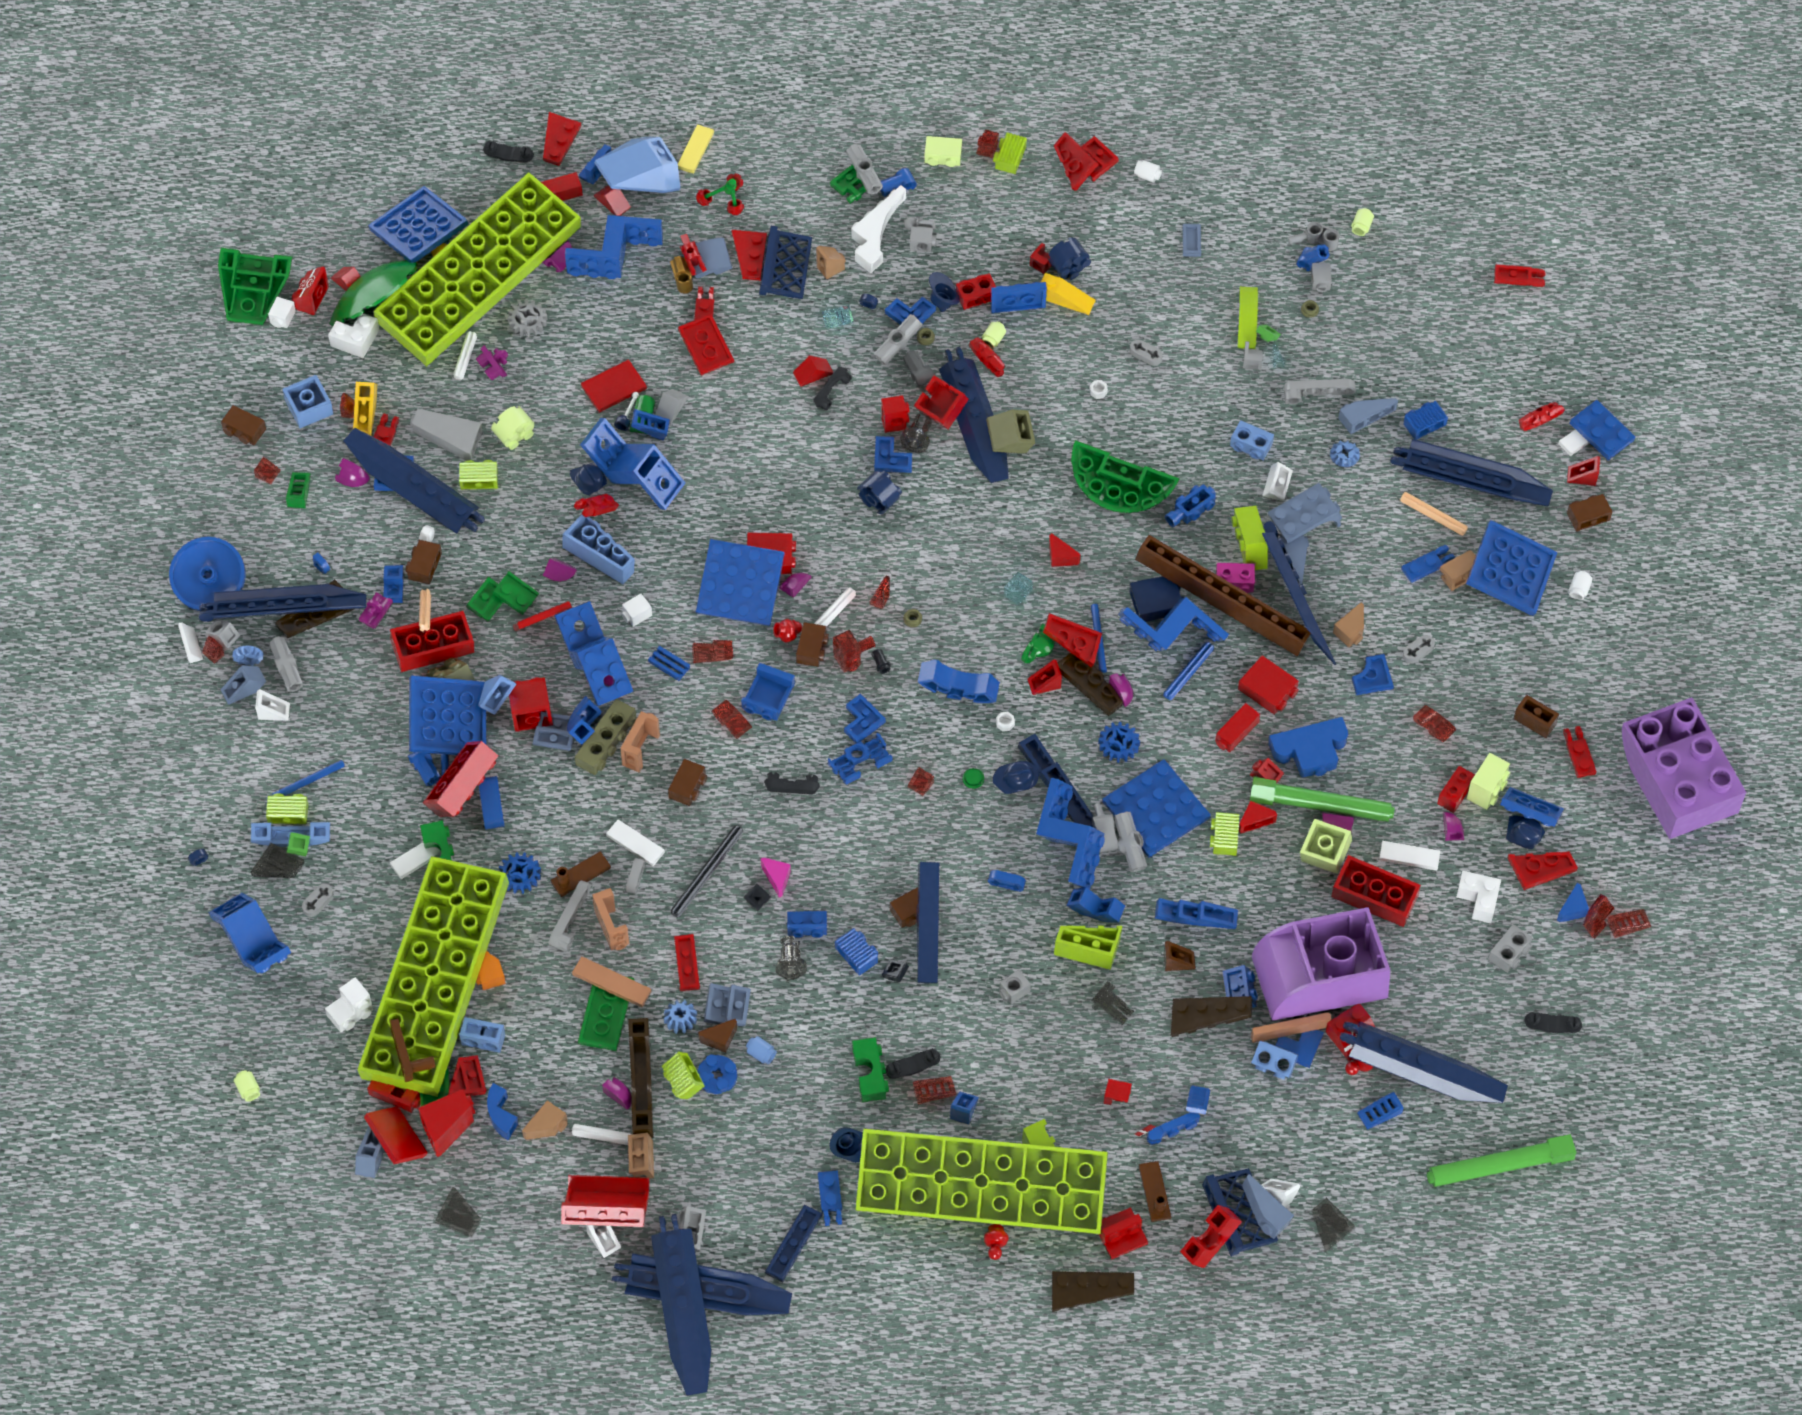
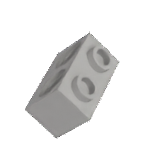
M1512 924L1490 951L1488 960L1507 973L1511 968L1515 970L1521 961L1519 958L1523 954L1526 956L1531 950L1532 937ZM1514 941L1520 942L1521 945H1516ZM1502 955H1507L1510 959H1505Z
M686 1206L680 1211L678 1225L679 1229L692 1230L696 1253L701 1247L706 1210Z

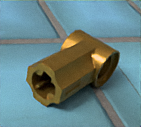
M681 256L674 257L670 264L677 290L680 293L687 294L693 289L692 275L689 272L685 258Z

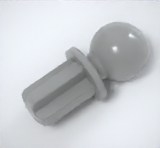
M908 217L904 222L907 230H911V226L933 228V230L936 228L934 221L924 220L920 217L918 219Z

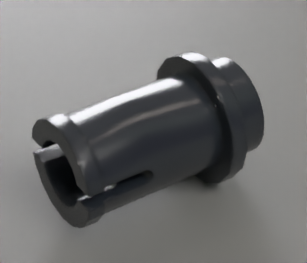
M874 650L871 656L877 665V671L881 674L889 672L891 664L886 660L883 650Z

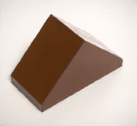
M1170 941L1165 942L1163 953L1165 971L1196 969L1194 951Z
M732 1019L699 1031L700 1043L726 1053L737 1031V1021Z

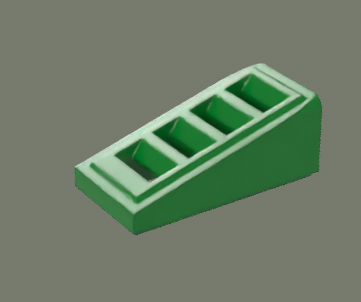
M292 472L286 495L287 507L306 508L311 478L310 473ZM295 479H296V480H305V481H304V482H295Z

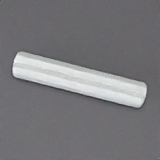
M469 331L466 335L453 374L455 379L462 380L464 378L477 339L475 332Z
M851 587L847 588L814 624L827 627L856 596L855 590Z
M574 1124L572 1128L573 1136L628 1145V1135H631L630 1133Z

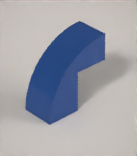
M586 696L577 705L567 724L568 733L581 745L595 732L590 727V724L602 713Z
M1087 887L1073 889L1067 903V907L1081 915L1110 923L1119 922L1125 905L1115 897L1101 899Z
M492 1083L487 1097L490 1121L494 1129L503 1138L509 1140L518 1126V1119L513 1114L501 1109L508 1098L507 1090Z

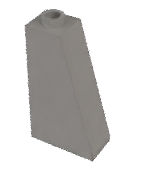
M417 408L416 414L412 415L410 421L413 433L466 461L473 459L483 432L480 422Z

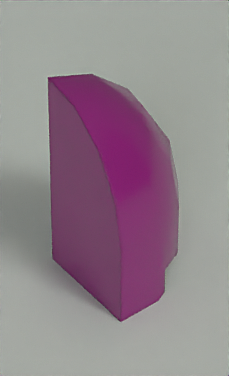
M566 241L542 263L547 267L552 265L556 268V272H562L566 268L565 250L566 248H572L570 242Z
M345 458L341 460L339 466L342 468L340 473L336 474L335 481L345 486L359 487L370 480L369 475L360 466Z
M549 558L543 576L554 581H566L574 576L577 569L556 558Z
M802 572L792 574L779 586V589L794 598L812 577Z
M1118 673L1109 676V684L1123 701V706L1126 707L1133 699V688L1124 674L1119 676Z
M1443 811L1445 841L1464 840L1461 820L1455 814Z
M1322 813L1323 822L1349 830L1352 834L1353 816Z
M613 1077L612 1081L608 1079L602 1085L603 1093L628 1110L632 1104V1095L629 1088L616 1077Z

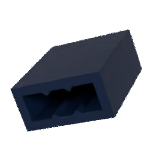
M1163 576L1130 583L1129 593L1135 612L1145 622L1164 618L1175 604L1184 598L1179 592L1181 587Z

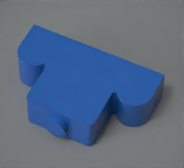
M1343 717L1269 735L1268 745L1276 762L1285 764L1291 758H1294L1302 778L1312 775L1322 776L1327 771L1337 768L1338 756L1335 749H1342L1346 746L1348 730Z

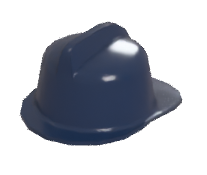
M939 272L930 274L929 284L932 289L930 300L939 308L940 312H945L952 305L958 304L960 297L951 279Z
M594 462L583 464L581 467L570 470L573 482L583 494L588 496L607 484L604 473Z
M1017 761L999 767L993 775V784L1004 794L1026 791L1036 785L1039 773L1032 763Z
M1517 815L1509 816L1506 840L1523 848L1533 849L1545 834L1543 827L1535 819H1528Z
M850 1127L839 1128L836 1132L832 1133L829 1143L831 1152L835 1156L848 1161L860 1162L863 1132Z

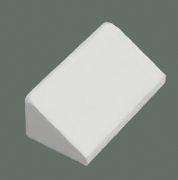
M1279 462L1271 465L1263 497L1284 501L1293 470Z
M182 622L179 623L178 626L189 663L203 660L194 628Z

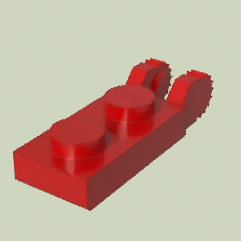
M1496 264L1494 283L1543 287L1545 286L1543 277H1545L1546 272L1543 269L1526 266Z
M698 286L694 320L708 314L713 316L715 303L714 287L709 289V299H702L703 287Z
M383 413L373 437L391 446L396 434L399 417L394 416L389 428L385 427L388 422V414Z
M607 493L587 499L582 498L574 504L576 510L584 509L582 511L584 517H594L613 512L619 506L613 497Z
M1575 727V735L1578 739L1572 741L1569 728L1564 729L1563 734L1566 740V747L1577 778L1595 775L1597 771L1586 739L1583 737L1581 727Z

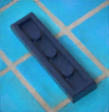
M804 1204L765 1270V1274L782 1283L784 1282L822 1217L821 1212Z

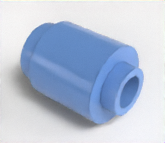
M759 1036L752 1037L746 1045V1048H748L747 1053L761 1063L770 1064L777 1053L774 1050V1046Z

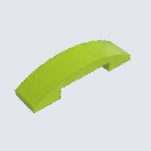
M1240 286L1237 348L1245 349V342H1249V349H1256L1258 287Z

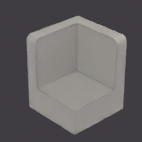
M1245 342L1243 368L1261 370L1263 351L1249 349V342Z

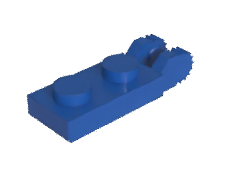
M1444 545L1403 565L1401 570L1409 581L1413 583L1439 570L1440 566L1453 560L1455 556L1449 554L1440 560L1438 556L1449 551L1448 546Z
M1190 1112L1153 1128V1130L1149 1131L1146 1139L1148 1144H1158L1161 1142L1162 1137L1168 1136V1138L1179 1134L1181 1129L1186 1128L1190 1130L1196 1127L1200 1115L1199 1113Z
M838 1170L818 1172L821 1209L824 1213L825 1226H830L828 1212L836 1211V1222L838 1225H841L842 1203Z

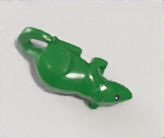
M1044 623L1040 626L1039 633H1035L1021 657L1024 663H1031L1036 657H1046L1052 653L1055 641L1043 633Z

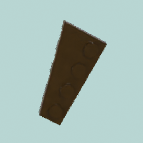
M335 579L329 583L330 585L343 588ZM354 609L286 614L276 621L275 625L288 639Z
M1069 653L1057 662L1061 675L1106 715L1110 716L1122 707L1123 701L1113 687L1105 681L1103 673L1098 671L1095 665L1091 668L1072 653Z
M1251 996L1175 998L1172 1005L1171 1037H1178L1179 1034L1186 1032L1188 1034L1197 1032L1196 1030L1206 1027L1208 1029L1222 1023L1229 1024L1252 1018L1253 999Z
M1052 1271V1312L1088 1303H1097V1301L1134 1295V1273Z

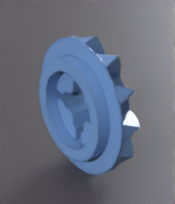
M1340 440L1330 450L1331 460L1341 467L1353 466L1359 460V448L1356 447L1355 443H1349L1348 440L1346 442ZM1342 448L1348 452V458L1345 454H1341Z
M241 646L233 651L232 657L233 661L238 662L239 665L253 666L254 664H260V661L263 660V652L254 646Z

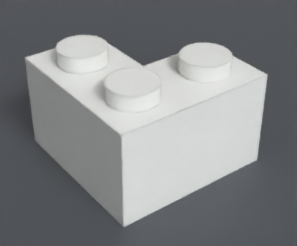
M362 314L358 317L353 327L336 321L328 334L330 346L364 358L379 332L378 319Z
M1462 871L1456 897L1475 902L1472 919L1487 923L1492 922L1501 879Z
M356 977L340 987L341 997L325 1008L327 1017L341 1033L344 1030L352 1029L357 1021L361 1018H368L372 1013L371 1011H373L370 995Z

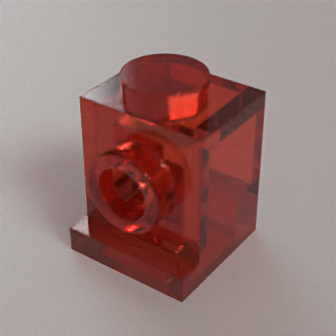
M985 130L978 139L977 146L979 147L976 154L993 159L999 146V133Z

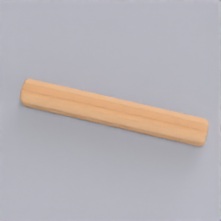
M1404 492L1401 496L1400 501L1462 536L1466 533L1467 525L1407 492Z
M422 589L420 591L419 626L421 631H428L430 629L431 594L429 589Z

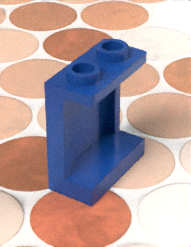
M759 662L756 669L757 675L746 697L742 698L741 705L744 711L749 714L756 713L766 720L773 719L777 721L795 685V675Z

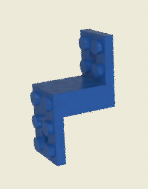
M608 215L602 251L566 248L567 274L572 276L588 275L592 278L598 276L607 277L608 279L621 278L626 243L633 245L648 244L650 246L663 245L662 220Z
M600 418L580 444L611 483L640 484L662 510L667 509L686 483L654 444H626L606 418ZM602 440L605 441L604 449L601 447ZM662 479H664V488L661 487Z
M1187 597L1180 599L1155 629L1150 627L1128 607L1122 608L1118 613L1121 617L1119 620L1125 626L1133 627L1135 629L1134 633L1139 638L1148 640V645L1154 651L1166 650L1191 620H1193L1192 624L1198 629L1203 628L1207 632L1206 636L1213 642L1224 641L1229 635Z
M590 601L554 615L573 665L576 669L584 671L597 706L634 692L614 640L610 637H604ZM581 620L584 623V628L578 632L575 630L574 624L576 621ZM607 675L613 678L611 686H606L603 682Z
M1051 778L1036 834L1052 842L1077 847L1068 882L1081 888L1087 887L1090 890L1095 880L1094 872L1100 861L1099 853L1105 842V833L1091 826L1064 820L1068 814L1067 807L1073 795V787L1059 779Z
M244 893L238 894L208 912L212 920L221 924L242 963L256 973L268 971L272 964L283 962L288 958L287 955L292 953L287 945L278 941L256 900Z

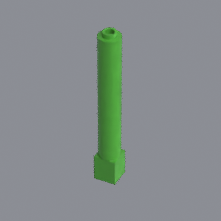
M1253 777L1250 801L1273 806V803L1385 822H1389V818L1393 819L1395 807H1391L1392 803L1276 784V780Z
M1569 1134L1547 1139V1142L1433 1166L1427 1172V1180L1429 1184L1438 1187L1545 1163L1556 1164L1574 1160L1577 1152L1572 1136Z

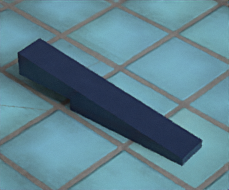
M1033 734L1019 742L1018 749L1027 761L1037 768L1039 777L1047 788L1051 778L1059 779L1073 787V795L1067 807V815L1074 823L1093 827L1092 817L1094 816L1058 762L1055 763L1037 735Z
M920 862L918 864L917 983H938L940 862Z

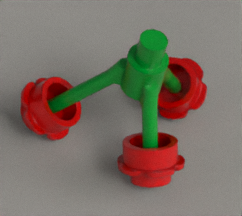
M737 173L729 174L726 178V184L712 192L707 189L698 190L696 200L702 206H708L712 202L713 195L724 191L732 197L727 206L730 214L739 215L744 209L742 201L735 197V191L743 186L741 175Z

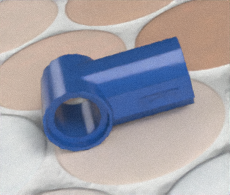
M903 168L895 176L880 181L882 184L880 191L884 197L888 196L892 190H896L899 186H903L906 190H913L917 186L908 168Z
M1325 244L1317 245L1313 248L1305 247L1297 260V266L1310 271L1312 263H1320L1328 259L1330 255L1329 248Z
M413 752L408 755L410 763L414 764V770L418 771L426 786H431L440 780L441 777L433 764L430 753Z

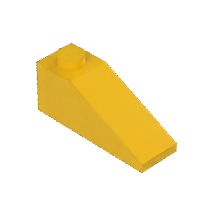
M1048 273L1044 274L1041 282H1046V301L1087 315L1090 314L1095 299L1060 277Z
M356 382L353 429L357 428L372 436L378 384Z

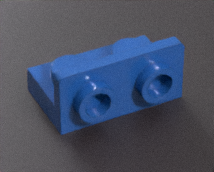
M604 144L591 161L586 164L579 174V178L593 185L602 175L594 162L596 159L609 153L611 147Z
M827 911L787 912L788 936L801 938L803 935H811L812 937L819 938L827 935Z
M1245 965L1224 970L1223 978L1226 997L1251 996L1253 999L1252 1008L1257 1007L1256 1000H1258V994L1253 983L1255 982L1254 972Z

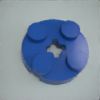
M711 1054L698 1067L697 1072L705 1085L703 1089L708 1093L722 1094V1092L732 1089L736 1084V1064L728 1057ZM717 1070L721 1071V1074L723 1076H718L717 1079H715L714 1074L712 1073L717 1072Z

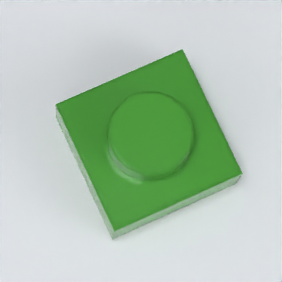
M1267 324L1259 325L1256 330L1260 337L1267 342L1275 341L1281 335Z
M291 832L287 853L306 857L310 836Z

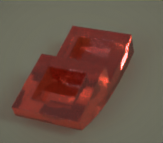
M713 640L712 644L693 643V663L733 659L732 640Z
M728 700L723 701L711 711L723 726L725 725L736 739L752 728L745 717Z
M1427 705L1423 706L1413 716V720L1417 724L1428 729L1430 735L1442 742H1445L1456 731V728L1446 718Z
M1602 894L1592 904L1583 924L1594 939L1607 926L1604 920L1615 909L1608 898Z

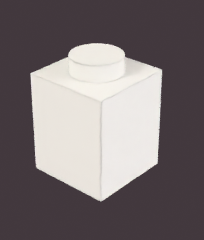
M277 297L268 313L270 323L277 328H288L296 312L294 302Z
M642 594L622 604L623 612L621 615L625 622H630L633 627L652 616V607Z

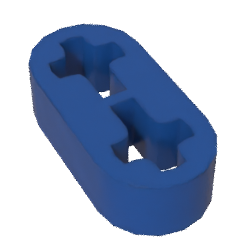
M992 870L989 874L988 883L1021 892L1024 890L1026 879L1016 874Z

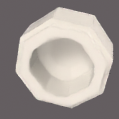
M1102 380L1093 381L1090 385V395L1095 399L1106 396L1108 391L1107 384Z
M424 526L420 532L419 539L432 542L435 534L434 527Z
M1001 712L996 717L997 728L1001 731H1010L1015 725L1014 716L1009 712Z

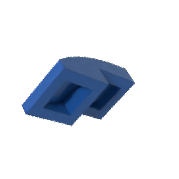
M403 565L384 566L383 597L392 599L393 603H403Z

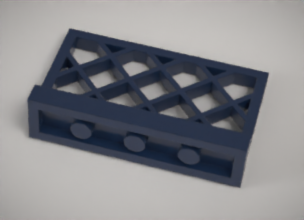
M771 225L759 295L771 293L803 299L812 237L779 231L777 226ZM779 238H787L790 242L783 245ZM803 241L808 243L806 247L801 249L797 242ZM793 245L797 252L791 255L787 248ZM783 251L787 258L781 260L777 254ZM801 255L805 261L799 264L795 257ZM791 260L795 267L788 269L784 263ZM781 266L785 272L778 275L774 269ZM797 269L803 274L798 279L792 274ZM788 275L793 281L786 284L782 278ZM779 281L783 287L780 289L772 288V284ZM796 284L800 288V293L792 292L790 287Z
M1249 1168L1216 1177L1214 1174L1206 1176L1202 1184L1212 1211L1217 1205L1229 1208L1236 1216L1246 1220L1243 1228L1238 1226L1225 1242L1231 1257L1238 1255L1242 1251L1278 1241L1277 1236L1274 1239L1272 1237L1264 1239L1258 1236L1261 1227L1258 1225L1257 1220L1251 1218L1253 1213L1249 1202L1243 1200L1245 1192L1241 1198L1230 1193L1233 1186L1243 1190L1242 1184L1236 1182V1180L1244 1175L1246 1177L1249 1174L1252 1176ZM1225 1181L1231 1184L1229 1191L1220 1188L1218 1182ZM1228 1197L1239 1202L1236 1209L1227 1205L1226 1200ZM1240 1204L1251 1209L1248 1216L1237 1211ZM1248 1222L1259 1227L1256 1234L1245 1229ZM1242 1233L1253 1238L1252 1242L1243 1245L1240 1238Z

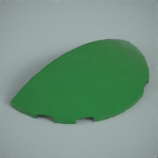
M407 260L389 262L359 277L339 300L329 324L333 327L336 321L344 323V318L346 320L354 319L365 312L363 308L368 309L381 303L408 281L406 276L409 277L414 274L418 264Z
M1076 440L1074 442L1071 464L1076 483L1092 502L1107 510L1119 513H1132L1151 509L1166 499L1180 480V478L1147 466L1143 468L1110 456L1109 452Z

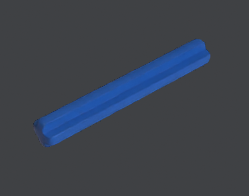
M1205 642L1164 691L1163 696L1172 700L1212 653L1214 650L1213 644Z

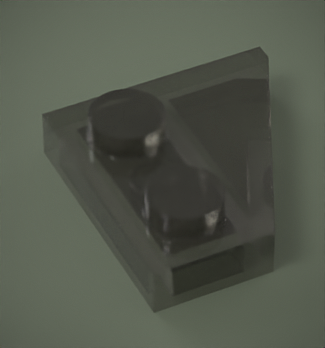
M270 843L250 873L253 877L295 878L305 862L304 859L287 853L286 850Z
M452 1187L435 1222L472 1238L481 1222V1218L457 1189Z
M1327 1197L1312 1209L1311 1213L1316 1222L1317 1231L1325 1252L1329 1251L1355 1228V1225Z

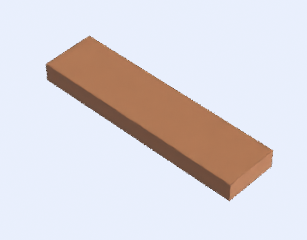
M582 956L572 971L573 976L639 1007L644 1006L652 992L651 988Z
M1327 1012L1254 1027L1251 1033L1252 1043L1326 1028L1327 1023L1331 1021V1015Z

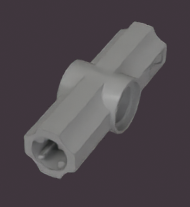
M851 145L846 150V153L856 170L857 178L862 181L868 194L878 193L882 189V184L872 167V161L867 158L861 145Z
M910 314L897 329L890 331L889 338L877 349L874 356L881 363L887 365L899 351L906 348L908 341L923 326L922 323L914 315ZM896 338H902L899 342H894Z
M275 637L269 642L275 658L276 668H278L279 675L283 678L287 691H297L303 687L297 671L298 667L293 653H290L285 637Z
M1131 812L1115 815L1114 820L1119 833L1118 846L1126 856L1130 872L1146 869L1147 863L1142 851L1143 838L1136 831Z

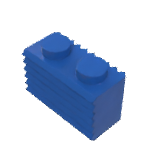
M1437 401L1427 402L1418 410L1407 412L1403 425L1411 436L1417 440L1446 426L1448 416Z
M853 928L835 941V949L860 976L878 963L879 954L873 945L869 946L865 942L864 934L861 931L857 932Z

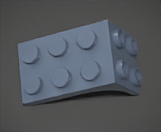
M1320 483L1268 512V516L1287 544L1329 521H1334L1336 526L1340 527V520L1342 519L1339 513L1341 511L1336 501L1332 502L1330 492L1326 487L1323 488Z

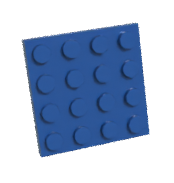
M423 186L373 221L368 227L371 232L407 261L414 263L464 229L469 223L465 217L427 187Z
M1490 520L1486 526L1466 584L1534 616L1541 601L1557 552Z
M710 539L696 613L771 626L785 553Z
M410 676L409 752L458 755L467 742L482 741L486 744V710L479 707L485 682Z
M1165 759L1102 799V802L1114 817L1120 813L1131 812L1136 831L1143 838L1142 851L1148 858L1211 818V814Z

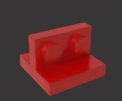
M1131 1207L1102 1219L1101 1234L1098 1235L1111 1260L1148 1245V1240L1141 1228L1142 1219L1139 1213L1134 1215Z

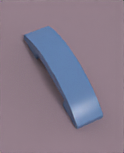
M310 822V826H271V823H251V842L266 846L288 847L289 835L293 832L310 836L308 846L323 844L330 841V822Z

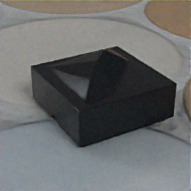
M756 884L743 898L755 910L759 911L771 899V896L761 886Z
M890 959L882 976L888 980L901 982L909 965L906 962Z

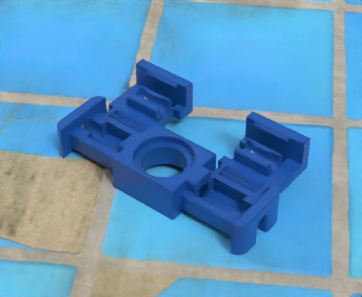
M876 733L875 739L865 744L860 741L844 749V755L832 761L828 758V765L832 767L833 773L839 774L845 785L861 777L860 771H854L855 765L869 758H874L875 766L878 769L891 762L892 755H889L886 751V743L881 735ZM861 751L862 756L855 758L852 756V752Z

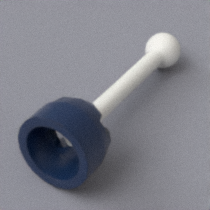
M638 392L632 394L633 398L625 415H620L615 420L614 426L617 429L628 430L630 426L628 415L639 396Z

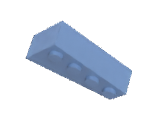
M581 515L563 533L562 548L619 583L624 584L634 573L635 559L620 544H616L612 540V536L609 533H605L600 528V524L597 521H593L590 517Z

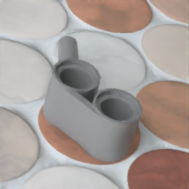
M1311 222L1307 225V230L1304 233L1288 237V242L1292 244L1306 240L1313 245L1318 243L1325 244L1329 248L1328 251H1334L1338 248L1340 235L1336 229L1318 222Z
M1096 803L1094 805L1096 816L1092 817L1093 828L1105 833V842L1100 849V853L1118 850L1112 814H1104L1101 804Z

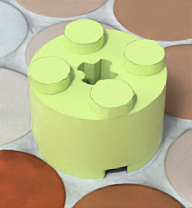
M513 406L505 410L498 416V423L494 422L491 427L494 434L510 450L515 449L519 445V441L522 439L528 440L534 434L532 431L534 422L520 406L518 408Z

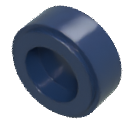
M862 294L859 302L864 307L875 309L878 299L870 294Z
M198 849L188 856L192 866H197L208 859L205 849Z

